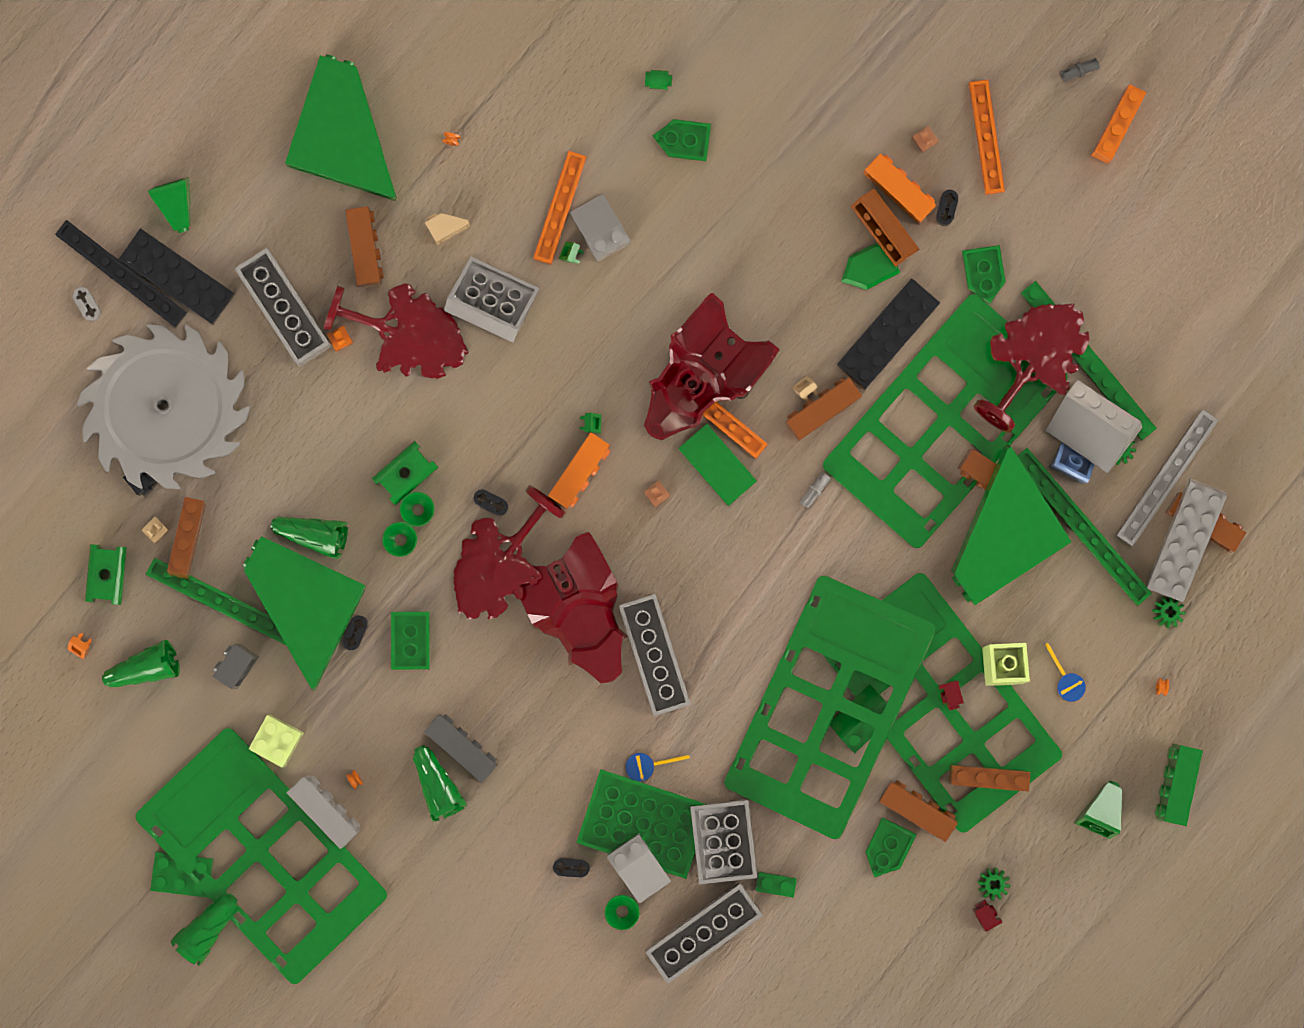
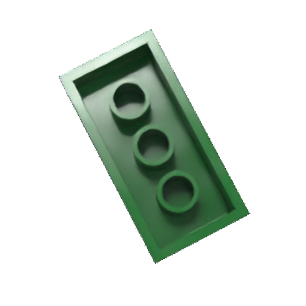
M1172 744V747H1169L1167 753L1169 762L1163 771L1165 781L1164 785H1161L1159 789V796H1161L1160 804L1157 803L1155 808L1156 819L1187 826L1203 750L1178 744Z

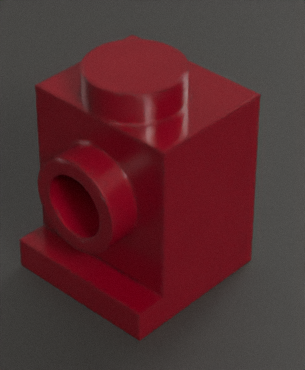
M955 680L937 685L938 689L943 690L940 693L943 704L946 703L949 711L960 708L959 704H963L964 701L959 682Z
M986 900L975 904L976 908L972 909L985 932L1003 923L999 917H995L998 914L994 906H989Z

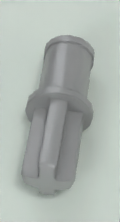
M821 472L813 485H809L810 489L801 499V505L809 508L818 495H822L821 491L831 480L830 477Z

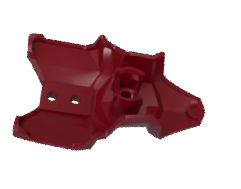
M710 293L676 332L671 334V343L669 345L670 362L659 378L649 381L651 401L644 423L647 432L653 438L662 441L681 431L698 426L702 420V414L715 402L733 401L737 397H745L780 351L779 348L770 341L750 342L740 338L729 328L724 303L714 293ZM730 338L735 339V343L733 345H728V340ZM717 353H722L723 357L721 360L716 359Z
M586 532L575 537L563 558L553 561L547 566L532 565L536 570L540 571L542 578L538 580L537 584L530 585V583L520 585L523 588V596L520 600L534 628L540 629L544 634L560 640L568 653L569 666L572 664L579 666L593 676L600 684L610 683L622 674V642L628 635L619 629L613 613L618 597L617 589L619 585L590 532ZM555 567H561L560 573L554 571ZM569 583L568 588H562L563 584Z

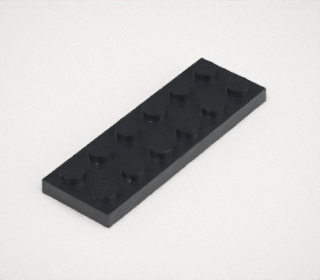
M141 228L119 258L121 262L212 325H214L235 295L231 290Z
M911 278L837 363V366L866 389L937 308L940 302Z

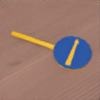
M1046 643L1047 650L1062 674L1057 683L1058 694L1062 699L1069 702L1079 700L1085 693L1086 685L1084 680L1075 673L1066 674L1050 645Z
M636 753L627 760L626 772L633 780L645 781L652 776L654 766L689 759L690 756L685 755L653 762L652 758L647 754Z

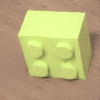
M1026 643L989 644L982 648L986 686L1017 685L1030 681Z
M270 714L266 716L249 750L283 768L287 765L304 733Z

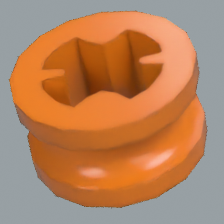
M444 132L445 139L442 140L443 143L459 146L458 139L461 138L460 135Z
M1158 678L1156 695L1162 693L1163 696H1167L1169 679L1163 681L1162 678Z
M355 770L352 771V774L346 775L354 789L358 785H363L362 779Z

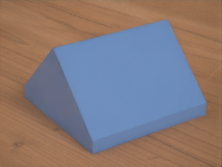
M1061 442L1049 468L1085 484L1090 480L1094 464Z

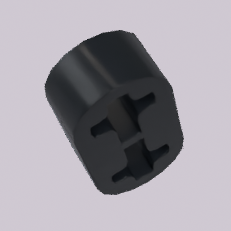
M946 190L941 195L936 214V221L941 226H948L954 219L958 203V194L954 190ZM951 194L954 201H951L950 205L946 206L947 199H944V197ZM946 209L948 210L947 216L950 219L943 222V218L940 215H943Z
M483 489L476 491L474 494V502L479 507L499 516L504 515L508 511V504L504 499ZM485 493V497L489 499L490 502L487 503L483 501L482 503H479V499L477 498V496ZM500 501L503 502L502 506L505 507V509L500 510L499 512H496V507L491 505L492 502H495L497 504H499Z
M355 616L350 621L342 641L343 646L347 650H356L360 646L368 628V621L364 616ZM362 619L364 627H360L358 632H355L357 625L354 622ZM353 634H356L354 639L357 642L356 645L349 647L347 638L351 639Z
M559 858L554 862L553 870L558 876L581 878L589 873L590 866L587 861L582 859ZM564 862V865L570 866V869H564L563 872H560L556 865ZM580 863H583V867H586L587 870L580 874L579 870L572 869V867H578Z

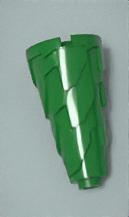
M278 516L271 522V530H273L274 534L285 537L303 547L333 559L341 557L342 554L338 553L339 549H345L348 537V527H346L348 523L344 521Z
M168 640L160 641L104 671L102 681L105 686L112 688L178 677L180 665L179 660L175 661L174 656L177 655L176 651Z
M425 745L414 749L413 761L418 771L423 795L432 822L440 821V816H443L444 819L463 810L464 807H467L466 801L449 778L445 769L440 765L432 749L430 750Z
M231 893L228 895L223 894L190 924L183 927L171 939V945L174 946L177 943L179 947L176 951L194 965L198 961L197 966H200L211 952L210 949L218 939L219 934L230 921L231 915L238 906L236 903L238 899Z

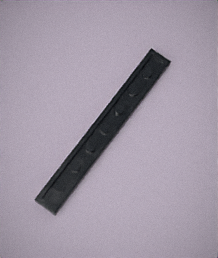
M68 220L56 232L55 235L175 328L187 315L185 310Z

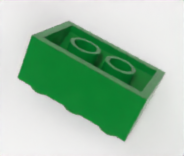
M871 684L852 701L877 714H882L887 704V701ZM840 712L833 718L830 727L854 754L871 739L874 733L873 726L843 712Z

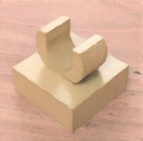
M808 376L792 387L795 393L807 402L809 401L807 395L811 392L815 396L818 395L815 390L817 388L816 384Z
M154 517L142 529L154 544L170 531L157 517Z

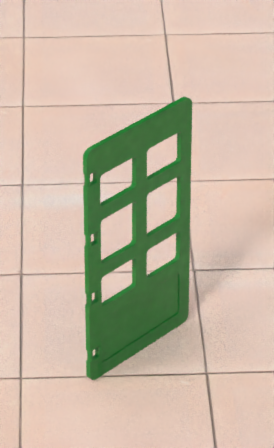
M975 294L969 295L823 462V469L913 548H920L926 543L977 483V481L973 480L967 487L963 483L966 478L962 477L956 485H952L923 460L924 453L946 428L952 427L983 456L996 463L1004 446L1007 444L1011 445L1057 393L1056 390L1050 388L1052 391L1044 398L1041 392L1048 385L1042 383L1040 379L1025 383L1004 411L1015 423V427L1011 432L1013 436L1007 442L1002 439L1006 434L1004 431L993 442H989L960 416L961 411L976 394L982 395L988 402L997 406L1014 383L1017 375L1015 368L1009 361H996L991 354L990 341L993 336L1001 333L1004 339L1008 338L1005 324L1008 321ZM934 356H937L966 382V386L950 404L943 402L917 379V374ZM1022 360L1020 364L1023 373L1029 366V362L1026 360ZM904 389L910 390L938 416L913 447H908L879 421L881 415ZM867 432H871L900 458L899 463L884 480H879L850 454L853 447ZM910 470L916 471L943 495L942 501L927 518L920 516L894 493L896 485ZM932 519L936 524L930 531H927L924 526Z
M915 574L881 600L934 624L936 632L923 661L954 637L972 657V662L945 683L957 680L961 688L979 673H984L982 647L925 574ZM823 655L838 674L840 670L836 665L838 661ZM922 663L915 678L926 691L927 696L895 720L887 737L888 741L943 812L948 810L945 806L951 802L957 810L954 813L956 815L955 819L958 821L955 828L962 833L968 832L1019 791L976 787L956 802L939 781V778L950 770V764L956 765L973 753L985 768L1030 772L1031 783L1062 758L1060 748L1011 685H994L1008 706L979 730L973 731L957 709L949 711L946 703H942L940 693L943 690L938 689V684ZM855 671L848 688L856 698L870 684L879 694L891 685L860 671ZM939 708L962 738V743L932 766H927L904 736V732L931 710ZM1018 718L1034 737L1035 742L1005 766H1000L985 747V742L1014 719ZM913 755H915V757L920 762V764L917 767H915L909 760V758Z
M820 576L814 585L785 652L777 665L760 706L740 745L736 758L728 771L724 781L725 787L831 839L841 838L935 635L936 628L934 624L828 576ZM815 596L821 598L817 608L811 606ZM807 647L841 663V668L830 690H825L793 675V669L803 648ZM790 650L796 652L792 662L786 660ZM855 671H860L893 687L892 694L882 714H877L844 698V693ZM787 687L817 700L823 705L805 743L799 742L768 726L780 697ZM765 704L771 706L767 716L761 714ZM837 711L874 727V733L857 767L848 765L820 751V745ZM761 740L768 741L798 756V761L787 783L784 784L750 767V762ZM740 758L746 760L742 770L736 768ZM812 764L821 766L850 781L840 807H832L801 791L803 782Z
M226 728L139 809L135 818L194 882H197L199 888L214 903L223 894L228 895L227 888L255 862H259L286 890V894L258 921H253L239 905L231 915L230 920L291 984H298L386 900L387 891L345 847L340 849L287 794L290 789L255 752L249 750V746L233 729ZM267 789H271L288 807V812L260 839H257L239 821V816ZM301 821L328 849V854L301 880L297 881L271 855L269 848L296 822ZM155 825L163 831L160 837L152 830ZM225 829L229 830L246 848V852L218 879H213L206 871L202 873L205 877L200 881L192 873L196 870L195 867L198 863L196 857ZM337 863H341L355 877L359 885L333 911L327 913L310 896L309 890ZM294 904H299L315 920L317 925L286 954L268 937L267 930ZM237 912L246 919L242 924L234 917ZM279 955L287 962L284 967L275 960Z

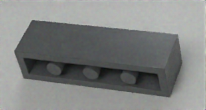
M439 714L424 733L483 783L498 766L496 763L497 759L490 752L485 754L481 750L483 746L475 739L473 741L466 737L468 733L461 727L457 729L452 724L454 721L448 715L442 716Z

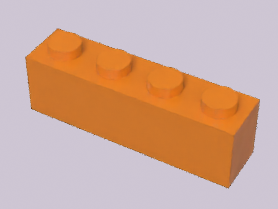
M1131 84L1126 87L1091 156L1109 164L1147 92Z
M880 153L864 170V174L919 225L936 207L935 200L929 194L925 195L920 190L919 184L915 181L911 182L906 177L907 174L901 168L897 169L892 164L893 161L887 155L883 156Z
M590 433L548 497L567 510L569 507L573 508L579 500L577 498L579 492H584L588 487L589 482L587 480L591 475L595 476L600 469L598 464L601 459L606 460L610 454V445L593 433Z

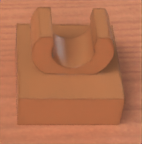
M929 126L912 136L922 153L939 142Z
M657 481L644 491V494L654 507H657L670 497V494L660 481Z

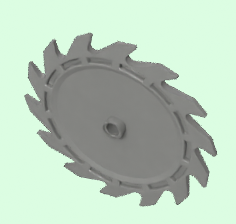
M147 324V327L154 334L152 340L130 335L113 339L112 342L124 347V351L120 354L97 358L87 368L88 371H102L103 374L99 379L82 390L77 403L78 407L88 402L94 403L91 412L82 426L83 441L87 443L95 433L100 435L98 459L106 472L110 470L111 461L118 459L128 482L138 488H143L140 479L141 474L147 473L164 488L180 490L181 487L173 479L175 474L179 473L199 479L213 475L216 472L203 465L204 461L229 456L241 445L240 442H226L225 437L246 422L250 411L249 406L240 411H234L233 409L245 387L244 374L241 370L233 380L227 378L228 353L220 341L217 344L215 354L210 355L199 332L185 325L187 338L181 341L164 326ZM162 403H168V407L165 410H159V407Z

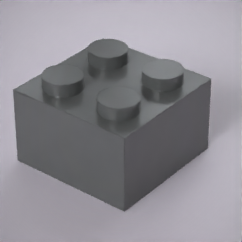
M234 644L226 649L224 652L226 657L222 662L219 661L213 669L215 673L212 676L230 689L239 688L259 656L241 644Z

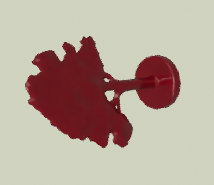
M404 283L396 286L388 292L391 308L386 316L383 318H372L341 307L339 304L344 288L337 286L323 329L330 331L335 316H341L373 327L379 331V335L384 340V343L381 346L379 361L376 363L378 371L386 373L391 371L392 367L401 365L400 371L407 377L411 375V368L420 365L423 377L439 379L446 376L443 370L444 366L457 368L463 365L464 356L469 351L460 334L461 330L450 313L444 311L442 307H436L428 293H423L418 298L412 299V295L416 291L410 284ZM391 319L398 321L396 327H391L385 323Z
M1074 303L1032 307L1023 314L1022 319L1006 322L1007 339H1004L1001 333L991 338V354L994 360L1009 361L1015 368L1017 375L1014 383L997 406L982 399L977 400L973 408L989 424L1001 431L1012 432L1015 423L1004 411L1028 381L1033 382L1040 379L1042 383L1056 390L1058 394L1066 395L1070 383L1066 382V371L1072 374L1079 370V366L1072 363L1071 354L1072 352L1079 355L1084 354L1090 341L1088 331L1085 333L1080 332V326L1084 323L1083 312L1075 309ZM1022 360L1029 362V366L1024 373L1020 366Z
M532 485L527 487L526 493L539 505L516 534L508 537L499 533L495 520L489 517L475 520L472 523L470 533L476 534V539L466 538L462 541V558L457 561V565L454 568L453 583L458 613H464L469 620L477 619L484 611L488 613V620L497 618L508 608V603L504 598L506 595L514 594L516 599H522L523 588L520 585L530 583V585L537 584L538 580L542 578L540 571L536 570L526 558L521 556L522 541L546 510L558 518H563L566 512ZM504 542H511L510 547L506 551H502L500 545Z

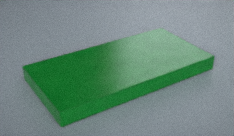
M708 424L703 426L678 448L727 506L731 505L757 482Z

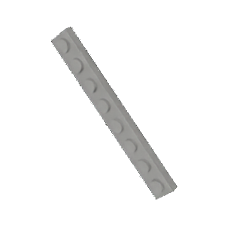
M1203 409L1199 412L1116 534L1118 538L1130 546L1135 544L1218 422V419Z

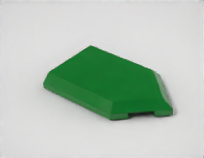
M673 119L665 127L652 135L668 157L707 162L711 124Z
M876 242L849 256L841 282L868 290L900 274L898 266H894Z
M1000 245L963 250L962 256L967 287L990 304L1006 283Z
M883 817L865 851L874 878L899 870L917 835Z

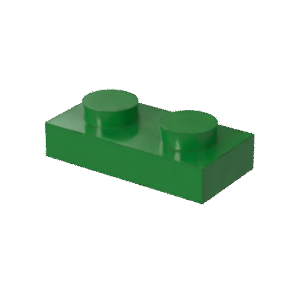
M758 872L755 891L794 898L797 878Z

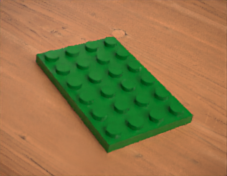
M600 769L576 843L609 854L639 833L666 873L687 879L695 854L690 807L705 805L706 803Z

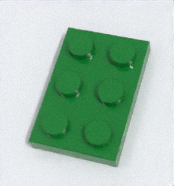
M391 612V670H430V612Z
M155 852L150 891L208 898L199 888L197 882H194L167 853ZM196 857L198 863L195 867L196 870L192 873L201 881L205 877L202 873L207 871L210 876L212 875L213 859Z

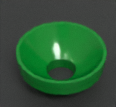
M423 492L409 493L401 501V517L411 526H424L434 516V503ZM416 504H421L424 507V512L419 516L413 513V507Z
M393 523L383 533V546L393 556H407L414 551L417 545V534L414 528L407 523ZM399 534L406 536L407 541L403 546H399L395 542L396 536Z
M617 895L606 904V921L616 930L630 929L639 919V906L630 896ZM619 906L627 907L628 914L625 917L617 915L616 910Z

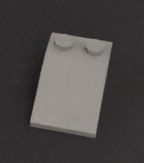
M603 194L569 212L597 262L630 245L628 235Z
M639 833L607 854L608 860L639 903L671 882Z

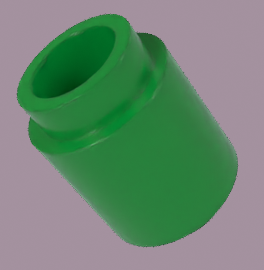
M646 71L645 87L668 90V86H672V75H669V71Z

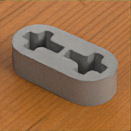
M84 287L75 289L73 299L84 318L93 322L97 321L101 316V310L91 292ZM80 292L87 293L85 295L86 303L82 299H78ZM87 306H90L93 310L96 309L94 317L87 315L89 313Z

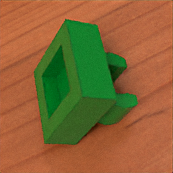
M565 241L558 259L569 263H580L575 257L577 253L583 254L584 251L579 249L580 245Z
M585 413V416H580L581 420H585L584 427H579V429L587 433L601 434L602 415Z

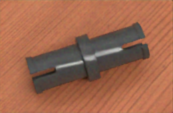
M1097 58L1083 63L1078 62L1073 67L1061 70L1060 76L1063 82L1078 76L1081 78L1086 73L1100 69Z

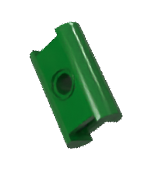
M415 440L372 477L376 485L381 483L392 497L389 499L395 506L439 468L434 461L429 463L418 450L421 446ZM403 468H408L410 470L409 477L402 478L400 471Z
M90 544L85 602L105 599L112 600L111 604L121 605L127 547L105 550L100 549V545ZM104 569L110 572V577L107 580H104L101 575Z

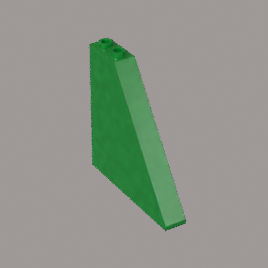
M328 54L325 57L320 55L285 161L286 166L396 201V192L355 63L347 60L340 62L337 61L336 57Z
M1008 444L1002 450L951 570L954 575L952 580L957 587L961 585L964 590L962 593L963 597L968 603L971 601L974 605H977L1072 542L1015 451Z
M261 536L259 540H255L251 548L253 550L251 557H247L244 561V572L311 690L315 691L366 590V585Z

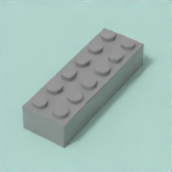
M265 248L234 268L299 367L332 347L268 248Z
M1190 478L1188 479L1146 582L1147 589L1184 602L1227 498L1225 491Z
M656 594L619 605L653 716L691 705Z
M738 882L646 948L645 952L667 984H669L763 915L741 883Z

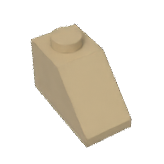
M435 213L427 218L428 221L425 222L437 245L470 227L468 220L443 213L439 215Z

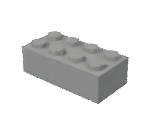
M306 775L302 777L287 794L342 849L361 831L359 828L361 826L354 817L349 818L346 815L347 810L340 803L336 804L332 800L334 796L327 789L324 791L319 786L321 783L315 776Z

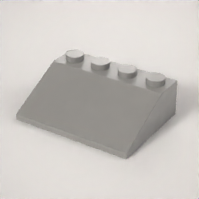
M470 257L447 298L444 311L514 343L540 288Z
M1077 380L1066 394L1045 431L1106 473H1109L1140 432L1142 424L1141 421Z
M749 799L691 806L699 884L757 878Z

